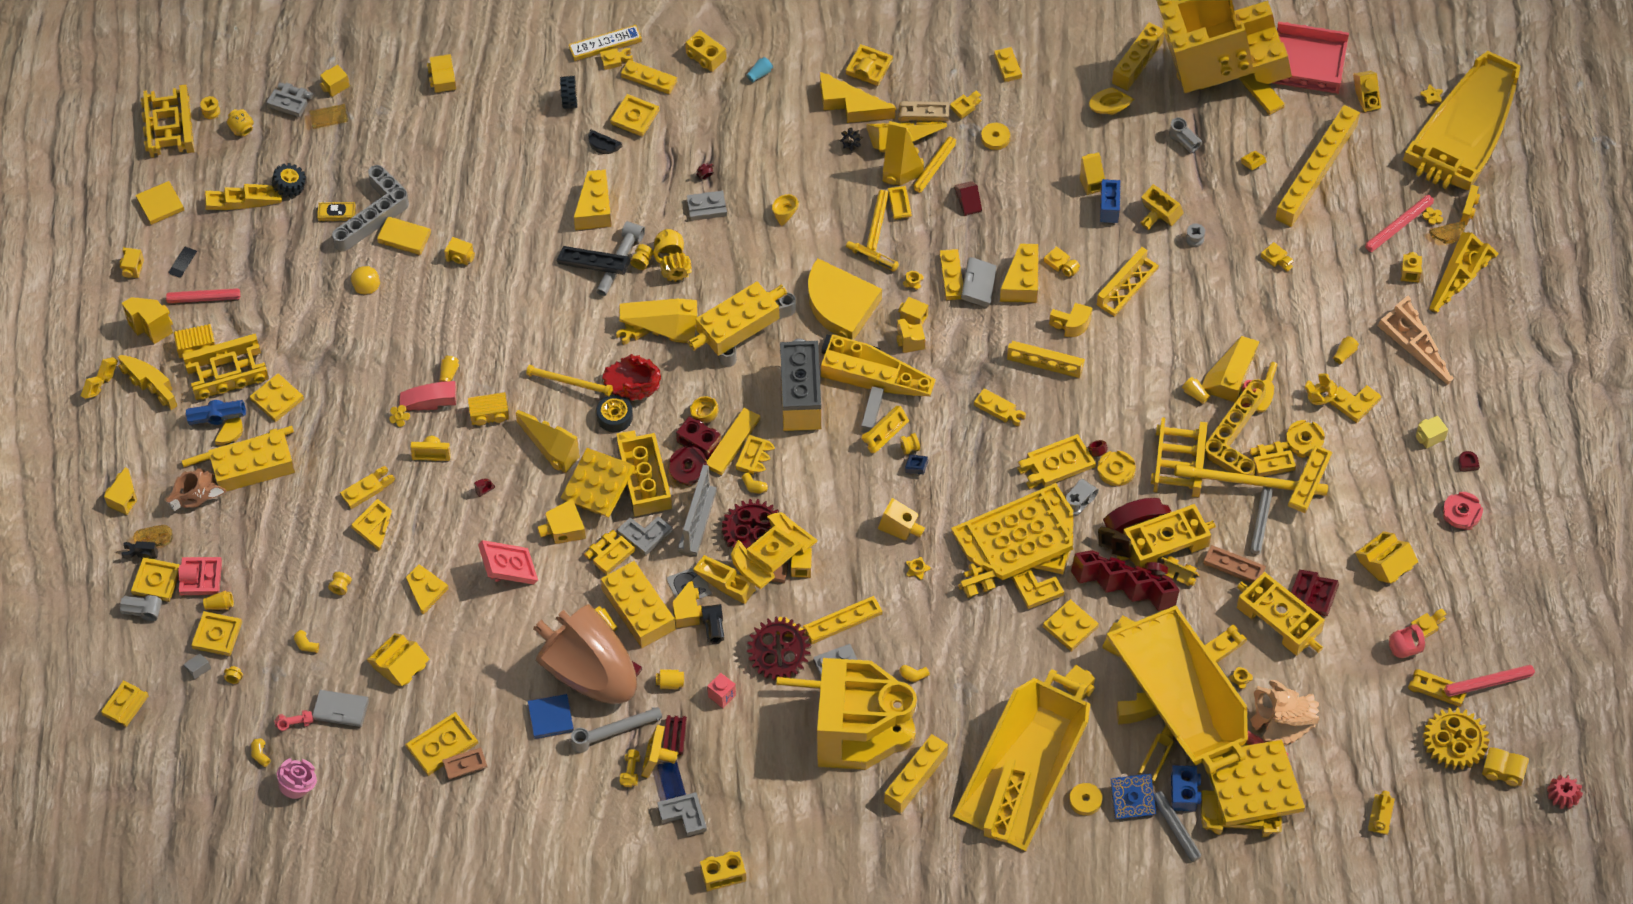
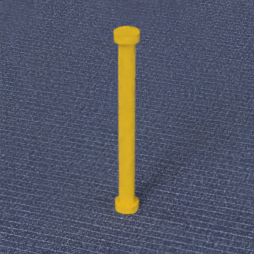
M528 365L526 370L527 376L535 375L605 393V396H610L613 391L612 385L604 386L535 368L534 365Z

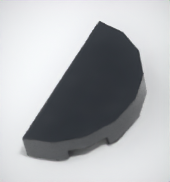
M590 129L588 134L589 144L596 152L612 154L622 147V142Z

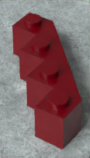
M1093 550L1075 553L1071 572L1079 584L1097 580L1105 593L1123 590L1131 602L1149 599L1157 611L1176 606L1180 590L1170 577L1163 575L1161 578L1152 575V571L1136 566V568L1129 567L1122 560L1110 557V559L1101 557L1099 552Z

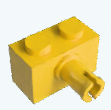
M1154 184L1141 196L1144 206L1150 210L1147 216L1140 221L1141 225L1144 228L1146 227L1147 230L1158 219H1162L1170 226H1173L1184 214L1181 204Z

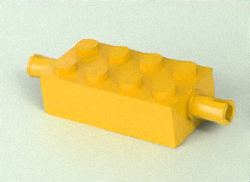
M756 281L696 318V331L699 335L688 340L689 346L695 351L707 343L719 356L780 319L779 305L775 301L787 295L785 287L780 284L775 289L767 292Z

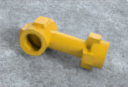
M630 749L625 754V761H628L626 773L620 774V785H624V787L637 786L638 774H634L636 762H640L641 759L639 751Z

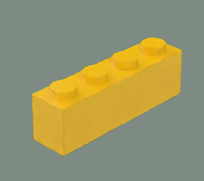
M931 734L885 791L884 804L901 814L947 757L948 744Z

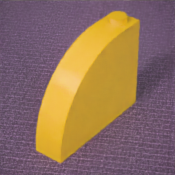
M818 258L813 264L808 278V299L815 318L830 332L840 337L854 340L881 302L882 289Z

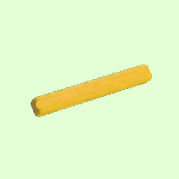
M949 136L915 182V191L921 193L956 145L955 138Z
M880 190L878 192L866 247L874 251L877 249L887 204V190Z

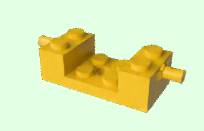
M1192 504L1124 529L1123 534L1131 539L1132 557L1127 558L1117 555V559L1122 561L1131 559L1135 566L1145 569L1147 562H1157L1159 557L1189 547L1192 553L1210 546L1211 533L1209 530L1216 528L1213 520L1205 523L1196 505ZM1164 531H1169L1173 535L1171 537H1165L1162 533Z
M1264 572L1249 587L1242 581L1238 584L1237 589L1243 593L1238 598L1237 609L1251 620L1257 615L1283 636L1282 645L1297 656L1309 646L1317 653L1322 651L1323 646L1316 642L1315 638L1323 631L1325 619L1270 575ZM1284 607L1287 612L1279 613L1276 608Z

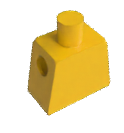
M892 498L883 513L878 529L902 540H907L910 533L921 538L925 527L916 523L918 514Z
M573 499L545 513L547 524L537 527L540 538L551 534L555 544L586 539L585 528Z

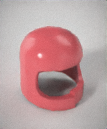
M1411 625L1402 630H1397L1390 635L1389 647L1393 655L1398 658H1406L1423 652L1425 638L1422 629L1418 625ZM1412 630L1418 636L1419 642L1417 646H1415L1412 638Z

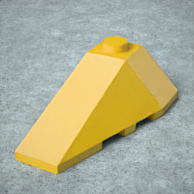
M677 298L619 304L620 322L639 329H648L653 331L652 334L657 336L659 334L664 335L674 342L688 343V340L695 337L697 300Z
M1241 336L1206 374L1202 384L1205 391L1210 395L1236 402L1260 341Z

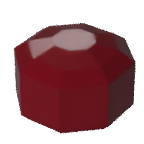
M1096 440L1090 443L1088 446L1089 453L1093 457L1104 455L1108 450L1107 443L1103 440Z

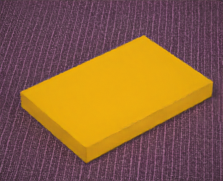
M454 712L406 743L405 746L429 776L444 766L443 759L465 753L477 745L478 740L457 713Z

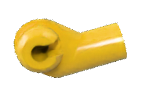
M750 473L742 475L741 478L749 492L761 494L768 490V485L765 482L753 480Z

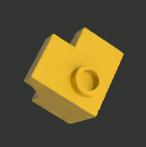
M905 319L897 320L898 335L896 339L898 347H902L903 353L924 350L925 335L922 324L911 325Z

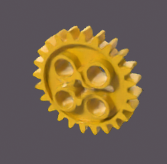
M1448 708L1447 713L1440 710V714L1434 713L1433 719L1429 718L1428 725H1425L1423 745L1428 746L1427 753L1433 752L1431 759L1438 758L1437 764L1445 762V768L1449 764L1452 765L1453 770L1456 769L1457 765L1464 770L1465 764L1472 768L1473 762L1478 764L1480 758H1484V752L1488 750L1487 745L1490 739L1487 738L1489 732L1484 731L1486 725H1479L1481 718L1473 719L1475 713L1468 716L1466 709L1463 713H1460L1459 708L1455 712ZM1449 724L1455 725L1456 728L1449 726ZM1466 735H1471L1474 738L1470 739ZM1438 739H1444L1446 742H1441Z

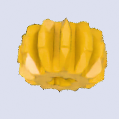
M670 253L669 256H664L663 260L660 261L661 273L663 278H667L668 281L674 280L676 282L679 279L683 280L684 277H689V274L692 272L691 260L685 253Z

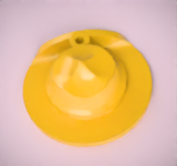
M1111 87L1096 93L1090 99L1089 106L1096 113L1113 115L1129 106L1135 99Z

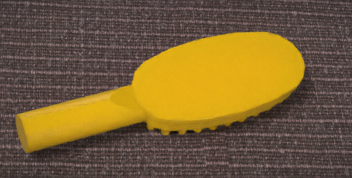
M1276 362L1270 363L1266 378L1263 381L1265 383L1266 396L1256 409L1258 413L1265 412L1273 399L1274 385L1272 381L1278 365ZM1256 388L1255 393H1259V392H1261L1262 390L1259 389V388Z

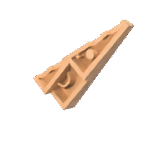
M1407 296L1380 320L1378 327L1448 385L1454 378L1450 376L1445 361L1438 354L1437 346L1426 326H1423L1419 319V313L1413 308L1410 297Z

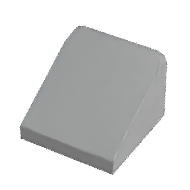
M201 654L183 664L194 679L211 669L209 661Z

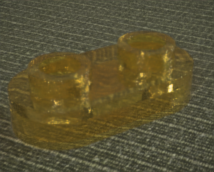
M158 525L137 530L133 535V540L136 544V541L146 539L147 541L145 542H155L158 547L169 544L173 539V533L169 526Z

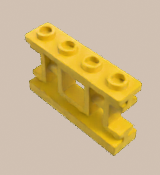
M186 84L179 85L180 90L173 88V96L156 98L155 91H151V94H148L147 90L143 91L144 97L141 98L142 109L145 108V112H142L143 123H146V126H143L144 137H147L144 145L146 152L149 151L151 158L154 157V153L161 155V147L178 145L179 152H183L186 149L187 153H194L190 99ZM178 98H180L181 100L182 113H179L178 106L169 108V106L179 104ZM150 102H152L153 108L162 107V109L153 110V117H151ZM175 117L176 124L159 126L158 119ZM181 126H183L184 133L183 142L180 135L172 136V134L181 133ZM152 130L155 131L156 136H165L164 138H156L155 145H153Z
M256 333L182 354L187 373L197 372L200 381L191 383L196 400L206 399L213 395L224 394L234 389H241L248 385L269 380L265 363L257 365L254 363L253 356L261 354ZM248 354L249 358L238 361L237 356ZM234 361L236 371L218 375L216 366ZM211 364L212 369L201 371L200 366ZM251 365V371L241 372L240 368ZM215 376L216 381L204 382V378Z

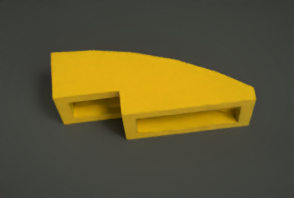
M703 555L693 568V571L705 581L743 604H746L756 590L754 584L737 574L736 569Z
M1137 693L1136 700L1117 702L1118 725L1142 721L1159 714L1145 693Z

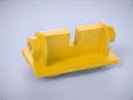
M1168 556V558L1162 557V560L1165 561L1163 565L1168 567V574H1165V576L1173 579L1177 572L1179 573L1177 581L1187 586H1194L1196 582L1194 576H1200L1196 572L1197 568L1189 564L1182 566L1178 564L1179 560Z
M1382 791L1381 794L1374 795L1367 831L1388 835L1395 798H1391L1390 792Z

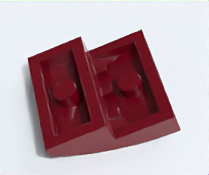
M1299 569L1291 593L1318 615L1328 616L1339 587V582L1335 579L1319 577L1318 572Z

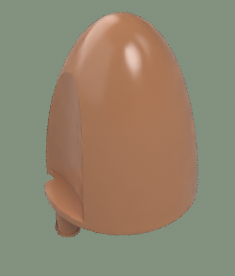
M590 604L580 608L571 617L565 610L561 611L558 614L559 617L555 618L562 625L557 631H553L543 620H540L533 627V630L546 640L545 645L536 657V662L559 681L578 693L599 702L622 704L633 698L637 689V677L630 656L612 628Z

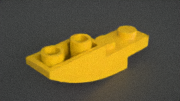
M125 355L118 356L119 369L124 375L127 373L130 376L129 379L134 386L138 385L142 390L148 388L152 394L156 393L160 403L163 406L167 405L170 410L177 407L175 396L170 392L172 391L170 380L163 373L139 359Z

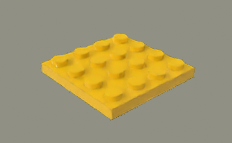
M1282 739L1242 746L1241 748L1246 755L1245 760L1233 762L1209 775L1225 826L1295 814L1305 810ZM1231 750L1217 757H1214L1211 760L1212 762H1215L1219 759L1234 754V752Z

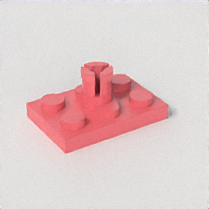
M484 540L478 544L487 575L492 580L495 578V582L503 579L534 585L538 581L528 548Z

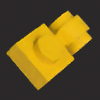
M1057 246L1044 257L1046 264L1057 272L1062 268V272L1067 277L1074 276L1079 271L1080 264L1074 259L1070 260V256Z

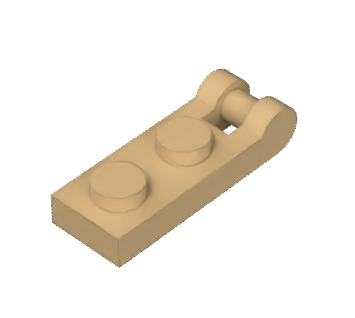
M902 101L899 103L900 113L898 114V119L900 122H907L909 120L949 121V102Z

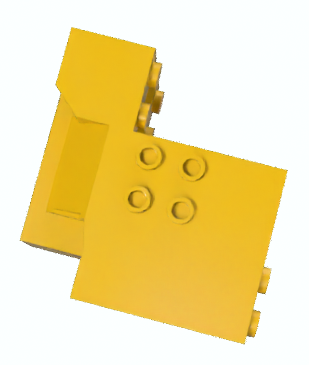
M1156 0L1165 38L1184 93L1197 89L1202 90L1252 73L1256 81L1266 84L1292 77L1289 57L1284 43L1280 41L1268 0L1234 11L1232 0Z

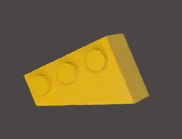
M606 169L587 171L574 215L575 230L612 227Z
M1019 244L1000 289V302L1037 303L1038 244Z

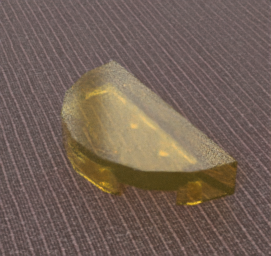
M1461 221L1432 228L1429 230V234L1433 239L1436 238L1445 244L1454 243L1459 240L1461 233L1464 232L1465 222Z

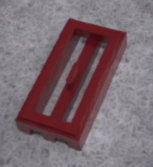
M667 715L663 748L668 749L670 724L674 723L671 750L678 752V755H683L687 716L679 718V716L671 717V715ZM678 723H682L679 750H675Z

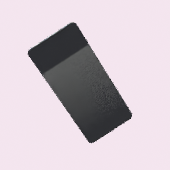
M185 246L168 274L181 278L197 250Z

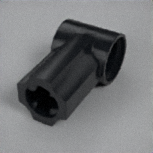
M721 604L702 606L707 642L719 644L721 641H724Z

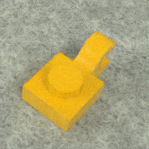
M977 90L968 97L963 94L950 103V109L963 119L975 110L976 105L981 103V94Z
M1273 242L1261 252V258L1273 267L1279 264L1287 272L1293 268L1291 264L1294 260L1287 256V252Z
M1442 608L1437 610L1431 617L1428 613H1425L1412 621L1410 626L1418 625L1422 629L1424 638H1427L1438 631L1439 627L1437 625L1446 620L1444 616L1447 614Z

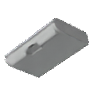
M969 257L961 298L986 308L989 307L996 265Z
M320 690L313 712V720L362 727L369 698Z

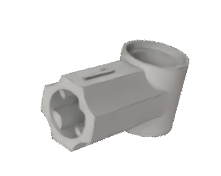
M1180 117L1174 118L1171 121L1169 137L1174 141H1179L1190 153L1198 150L1202 145V140L1187 127V122Z
M148 595L145 598L124 596L120 602L121 614L141 616V618L147 621H156L159 616L162 600L152 595Z

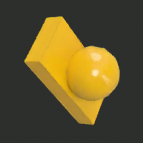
M427 436L423 442H411L412 460L450 461V443H441L440 439L436 436Z

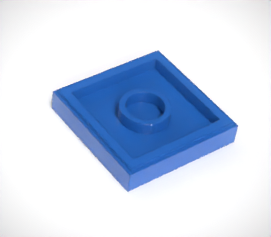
M567 694L528 701L534 739L573 732L574 728Z

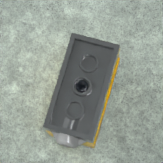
M795 339L792 342H780L783 431L821 430L818 341Z

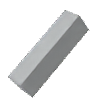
M872 386L861 425V432H869L876 425L884 395L883 388Z

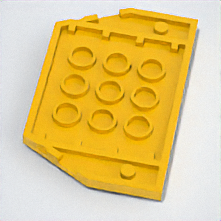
M1054 483L954 526L951 530L969 561L979 567L982 566L988 572L994 570L996 577L1005 580L1072 551L1074 514L1072 507L1060 488Z

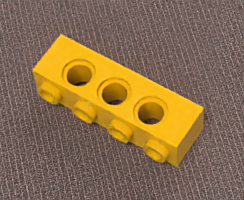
M1150 22L1147 24L1113 70L1112 84L1126 91L1129 90L1163 44L1164 30Z

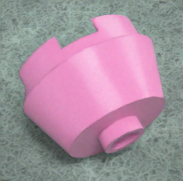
M292 758L285 760L277 770L278 786L281 793L285 796L298 799L304 797L315 787L317 782L316 774L314 773L315 767L307 760L291 761Z

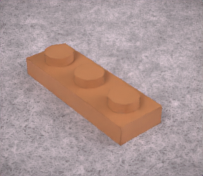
M1211 545L1203 563L1250 583H1253L1266 569V566L1213 545Z

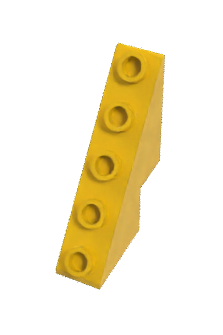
M820 72V88L824 111L845 109L847 123L895 119L896 107L893 104L865 93L863 90L833 78L829 74Z

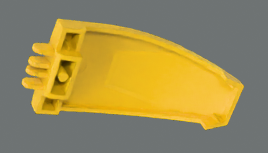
M1486 51L1475 59L1472 68L1441 103L1416 139L1412 141L1405 151L1403 161L1418 169L1416 176H1420L1424 171L1427 173V181H1430L1433 176L1432 183L1437 184L1440 179L1443 180L1442 188L1446 189L1449 184H1452L1462 189L1470 190L1471 185L1474 184L1486 166L1499 141L1511 107L1521 65L1490 51Z

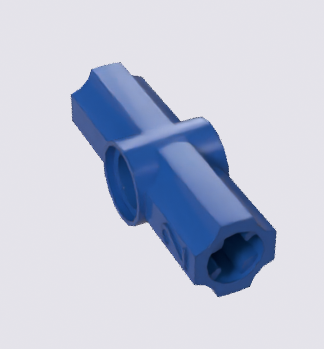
M211 400L206 406L186 409L189 425L206 422L212 425H220L225 419L244 417L246 415L243 400L225 403L220 400Z

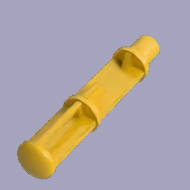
M847 242L846 248L852 250L853 253L856 254L859 251L867 255L868 260L893 272L898 269V261L859 243ZM881 256H883V257H885V258H887V259H890V260L894 261L895 263L893 264V263H891V262H889V261H887V260L881 258ZM879 261L882 262V263H884V264H886V265L891 266L892 269H890V268H888V267H886V266L880 264Z

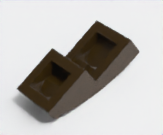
M1104 526L1098 529L1099 547L1112 549V554L1127 558L1132 557L1131 539L1128 536Z

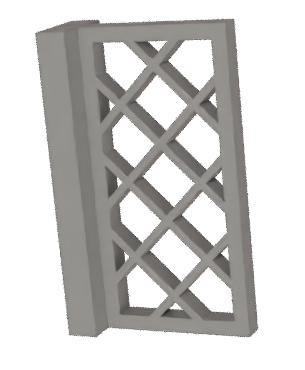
M703 465L678 547V552L697 556L717 492V487L710 486L709 466Z

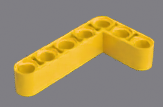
M1254 379L1248 384L1205 444L1206 457L1228 472L1255 476L1254 462L1231 448L1230 445L1266 396L1265 383L1262 380ZM1256 388H1259V389L1262 390V391L1259 392V393L1253 392V390L1256 389ZM1244 403H1249L1251 405L1248 408L1242 407ZM1233 418L1240 419V421L1237 423H1234L1231 420ZM1222 433L1229 434L1228 437H1221L1220 435ZM1211 448L1219 449L1217 452L1209 451ZM1229 457L1235 459L1233 462L1226 461V459ZM1244 467L1251 469L1249 472L1242 471Z

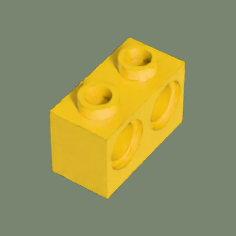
M701 30L685 42L687 56L696 60L703 68H707L711 72L727 60L726 48Z
M730 851L722 856H711L700 861V869L706 891L746 882V871L740 851ZM730 865L737 866L735 869H729L728 867ZM710 870L717 871L716 874H709L708 872Z

